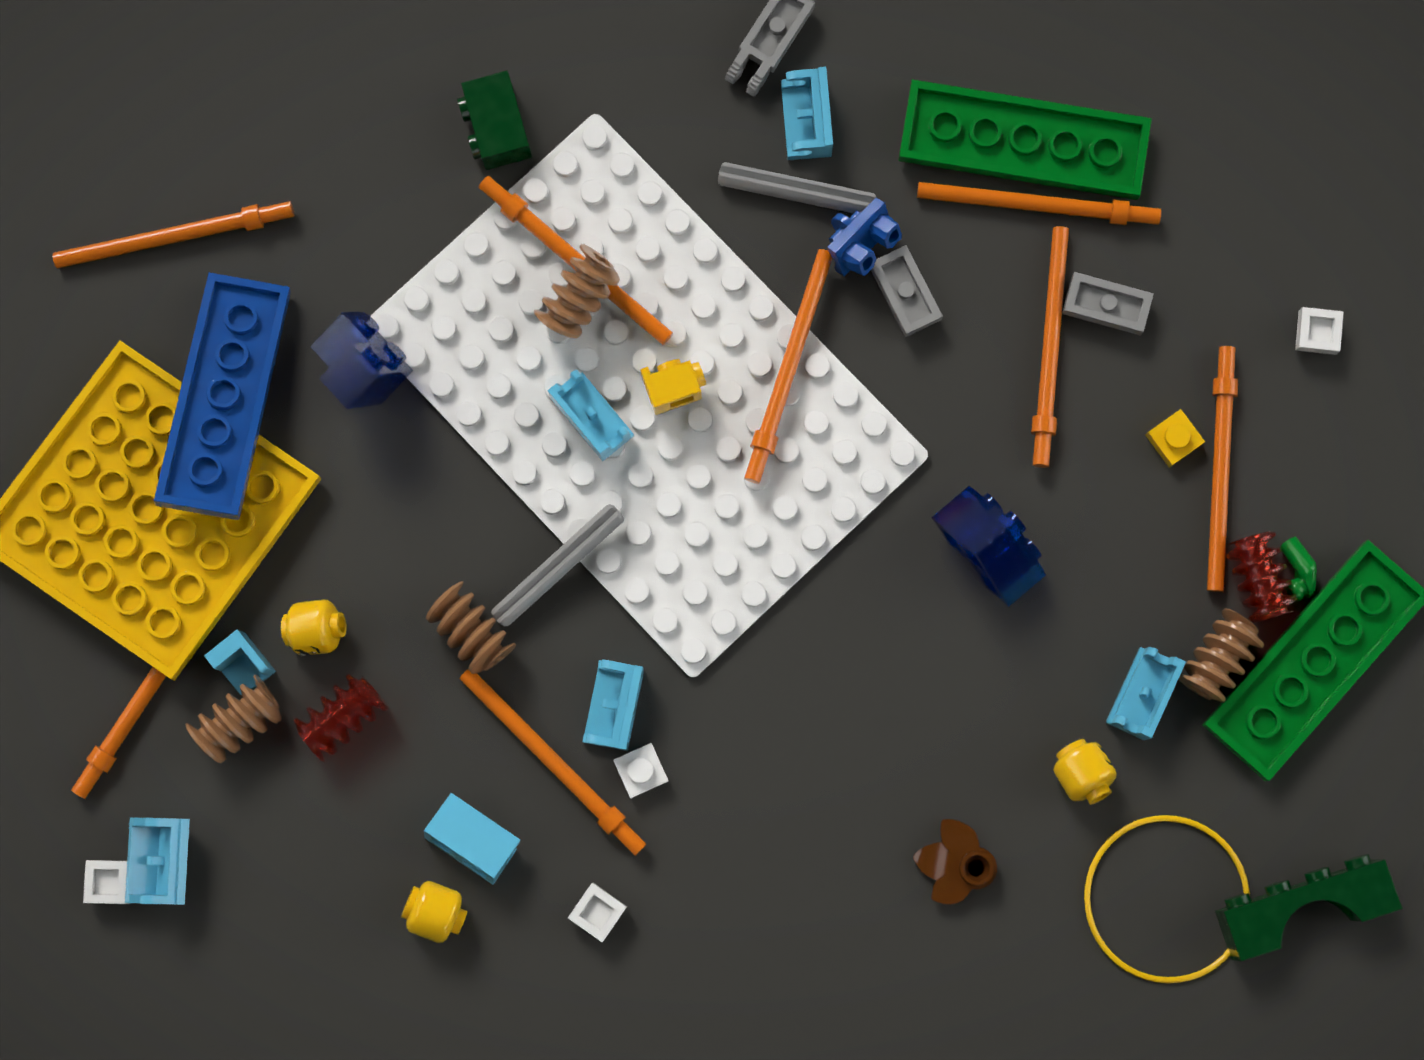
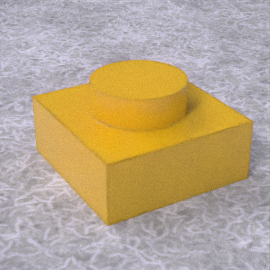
M1181 409L1145 434L1169 468L1205 443V440Z

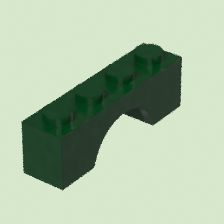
M1364 854L1345 860V869L1331 873L1329 867H1324L1305 873L1306 881L1292 886L1289 880L1267 885L1264 887L1266 894L1252 899L1249 893L1225 899L1226 907L1215 910L1225 943L1229 949L1231 960L1244 961L1281 949L1283 931L1288 919L1298 908L1309 902L1322 900L1331 903L1339 908L1350 921L1364 922L1403 909L1386 860H1371L1369 854Z

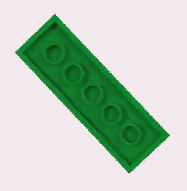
M912 79L898 161L1138 200L1141 195L1152 118Z
M1364 541L1229 693L1225 702H1221L1202 726L1265 782L1270 781L1424 605V588L1371 541Z

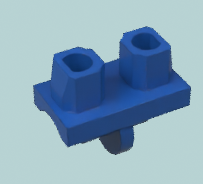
M875 198L861 213L855 211L850 218L842 213H837L832 218L831 224L836 232L829 238L831 244L827 249L835 261L834 269L836 272L845 276L851 270L865 276L874 267L877 260L874 251L871 249L877 243L887 249L893 248L902 238L899 224L889 216L885 202Z

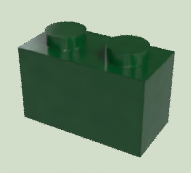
M508 70L462 82L461 86L465 97L457 98L463 121L471 120L475 134L468 136L474 160L482 158L485 169L490 170L532 158Z

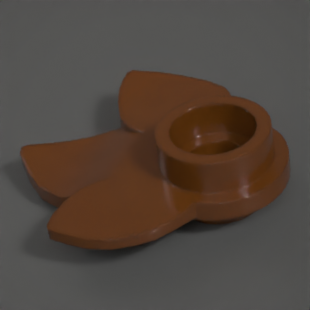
M943 819L940 825L941 842H935L922 847L914 853L913 860L922 873L936 880L933 885L931 899L938 903L951 905L963 901L972 889L978 890L989 886L996 877L997 863L994 856L988 850L980 847L978 836L969 825L954 819ZM972 860H978L983 865V871L979 876L974 877L968 872V864Z

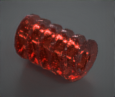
M1274 531L1259 533L1227 544L1236 545L1226 555L1227 559L1241 561L1231 571L1232 575L1246 577L1237 586V590L1239 592H1251L1252 594L1242 602L1244 608L1257 609L1256 612L1247 618L1253 624L1294 612L1288 610L1287 607L1297 600L1296 595H1284L1282 593L1284 589L1292 584L1291 579H1278L1277 577L1287 566L1286 563L1272 562V559L1282 552L1281 547H1267L1266 543L1277 536Z
M347 674L345 676L349 685L347 691L335 684L332 687L336 696L334 702L322 695L319 698L323 707L322 712L309 706L306 709L310 718L309 723L297 717L293 719L302 740L324 763L325 759L321 750L331 755H335L338 752L334 739L344 744H348L351 741L347 728L357 733H361L364 730L360 717L370 722L376 720L373 706L382 711L389 709L381 695L364 676L359 680Z

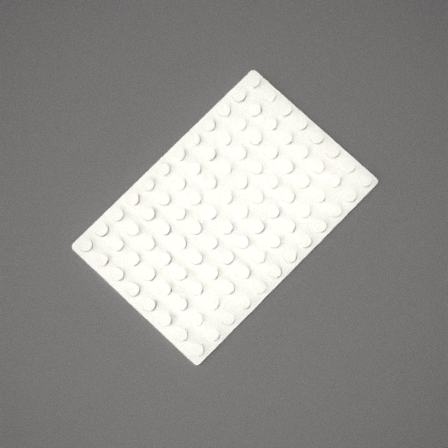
M593 114L510 188L508 192L511 195L514 193L518 194L529 204L528 209L585 258L586 256L579 248L581 244L591 247L604 256L614 266L620 277L617 285L673 332L671 338L664 345L659 343L608 298H598L601 308L597 312L589 311L592 317L591 322L588 325H580L582 334L579 338L575 339L561 335L544 325L536 317L534 310L547 313L549 309L542 302L543 297L556 300L558 296L552 290V284L555 283L566 287L568 283L560 273L562 270L575 274L576 271L518 221L513 223L500 212L501 207L496 202L367 318L362 324V330L563 544L606 505L611 504L619 510L624 517L623 523L580 562L689 677L694 678L699 676L926 461L928 452L809 330L776 432V436L779 439L774 454H769L760 484L744 479L753 452L750 445L755 430H760L796 316L600 115ZM680 359L681 363L690 360L691 364L699 362L707 384L700 387L702 399L655 415L640 369L648 366L652 374L658 372L657 366L670 360ZM574 370H578L580 374L583 372L634 434L633 438L604 461L598 457L554 404L548 393V390L556 383L563 385L571 378L570 373Z

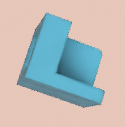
M238 629L204 655L214 669L222 671L240 695L242 694L239 686L242 683L252 690L256 688L253 675L257 674L265 681L276 672L249 636Z

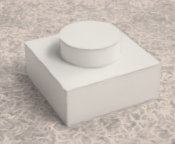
M1302 307L1298 311L1295 350L1337 355L1341 350L1344 312Z
M652 743L613 760L631 799L669 782Z
M86 860L83 903L130 904L125 903L127 861Z
M591 883L568 916V919L603 942L627 906L596 884Z

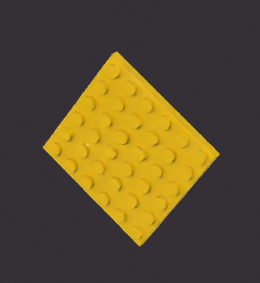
M119 340L0 498V561L175 681L321 481V477L258 435L239 520L155 506L154 497L182 382Z

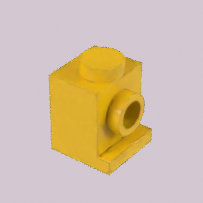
M680 359L670 360L657 366L658 372L652 374L648 366L640 369L655 415L701 400L700 387L707 385L699 362L691 364L690 360L681 363Z

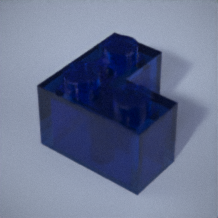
M360 311L342 312L311 346L329 367L319 379L346 409L382 404L413 371L405 362L406 355L394 343L387 342L378 332L379 325L368 314Z
M968 486L932 517L947 543L970 561L985 587L1008 607L1046 576L1038 561L1042 557L1040 551L1022 534L1026 531L1025 525L1012 511L1005 514L999 503L989 493L982 496L971 486Z

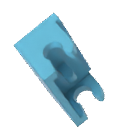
M826 66L818 67L817 69L786 72V79L781 80L787 160L831 157L833 137Z
M574 370L570 373L571 378L563 385L556 383L548 390V393L554 404L598 457L604 461L633 438L634 434L583 372L580 374L578 370Z
M1140 647L1105 723L1141 740L1151 739L1186 661L1177 657H1166L1158 653V649L1154 647H1147L1145 649Z
M604 659L602 661L599 660L583 743L628 751L644 674L642 666Z
M450 793L424 830V838L492 885H494L515 854L517 846L521 841L452 793Z
M130 817L125 903L185 905L190 819Z

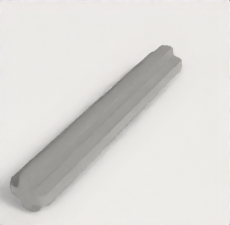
M727 162L722 163L718 175V184L721 186L853 214L855 211L861 213L877 198L874 193Z
M609 504L597 513L492 609L491 613L496 621L503 627L509 626L623 523L624 517L619 510Z

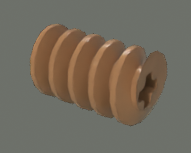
M585 244L579 246L586 256L585 260L575 257L570 259V262L577 270L575 274L562 270L560 273L568 283L566 287L555 283L552 284L551 288L558 298L554 300L549 297H543L542 302L549 311L545 313L534 310L536 317L548 328L561 335L575 339L579 338L582 334L580 325H588L591 322L592 317L589 311L597 312L601 308L598 298L606 299L609 297L610 289L608 285L614 286L620 281L614 266L599 252Z
M461 581L450 587L433 603L426 615V619L429 623L441 621L437 627V633L440 636L452 633L447 645L451 649L462 646L458 654V658L461 661L474 658L468 670L475 674L484 670L487 671L498 664L515 649L516 644L512 643L502 647L501 642L507 633L504 630L494 634L490 632L496 622L494 618L481 622L479 618L485 607L480 605L470 609L469 604L475 595L471 592L460 596L458 592L464 584Z
M1227 608L1222 610V616L1225 621L1216 620L1212 625L1216 634L1208 633L1203 637V643L1207 648L1197 647L1193 651L1194 657L1198 662L1188 660L1184 666L1188 675L1180 674L1178 679L1194 693L1208 700L1214 699L1220 702H1225L1226 700L1219 690L1220 686L1232 689L1236 686L1228 676L1229 673L1233 672L1239 675H1244L1245 670L1238 663L1239 659L1254 661L1255 657L1248 650V646L1252 645L1258 648H1263L1264 643L1257 636L1258 628L1238 612Z
M257 674L253 675L256 689L252 690L243 683L239 686L242 699L239 700L230 693L226 695L228 709L225 710L216 703L212 705L214 719L211 720L200 713L198 715L201 725L200 729L197 730L189 723L185 724L190 736L198 747L218 763L226 760L224 748L232 753L240 750L238 738L246 743L254 740L252 728L262 734L267 731L268 727L265 717L276 724L282 720L278 702Z

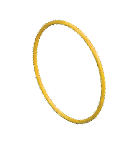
M1171 815L1151 816L1136 820L1116 831L1096 853L1089 867L1085 882L1084 904L1090 930L1100 948L1116 965L1126 972L1157 983L1191 981L1219 967L1230 956L1229 949L1209 966L1188 975L1177 977L1150 975L1127 965L1107 947L1096 928L1092 915L1091 885L1101 857L1110 845L1126 832L1138 826L1154 822L1186 824L1214 838L1233 860L1241 878L1243 893H1249L1250 895L1244 868L1236 853L1220 835L1209 827L1188 818Z

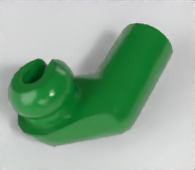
M1292 537L1280 546V550L1294 568V579L1286 583L1285 590L1292 600L1300 601L1304 597L1310 598L1316 590L1317 565L1297 537Z

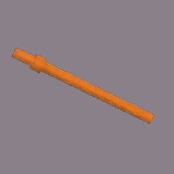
M490 176L482 180L479 189L501 207L500 212L513 223L518 221L577 271L570 262V259L575 257L585 260L582 254L528 209L529 204L518 194L514 193L511 195ZM608 285L610 289L608 299L659 343L664 345L671 338L673 332L618 285Z
M919 182L917 198L1109 219V224L1126 225L1128 221L1159 225L1161 220V209L1132 206L1129 201L1113 199L1111 203L925 182Z
M291 201L261 208L259 204L242 207L241 212L54 252L53 261L58 269L241 228H246L247 231L264 228V223L294 217V209Z
M1063 226L1053 227L1038 407L1037 415L1032 417L1031 434L1035 435L1033 466L1040 468L1049 467L1051 438L1056 435L1057 418L1053 417L1069 235V228Z
M818 249L760 430H755L750 445L753 452L744 477L749 482L760 484L769 454H774L779 439L776 436L778 425L833 259L828 250Z
M1233 346L1219 347L1218 377L1213 379L1212 396L1216 397L1207 576V591L1224 592L1233 398L1238 396V379L1234 378L1236 347Z
M154 667L151 668L100 747L95 745L86 760L89 763L72 787L71 791L86 799L103 771L108 773L117 759L114 756L166 678V675Z
M467 669L459 679L599 819L597 824L608 835L613 833L634 856L647 845L624 822L626 817L615 805L610 807L477 673L472 674Z

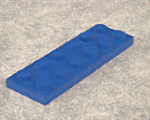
M208 273L156 488L155 506L233 520L240 519L291 295L290 287Z

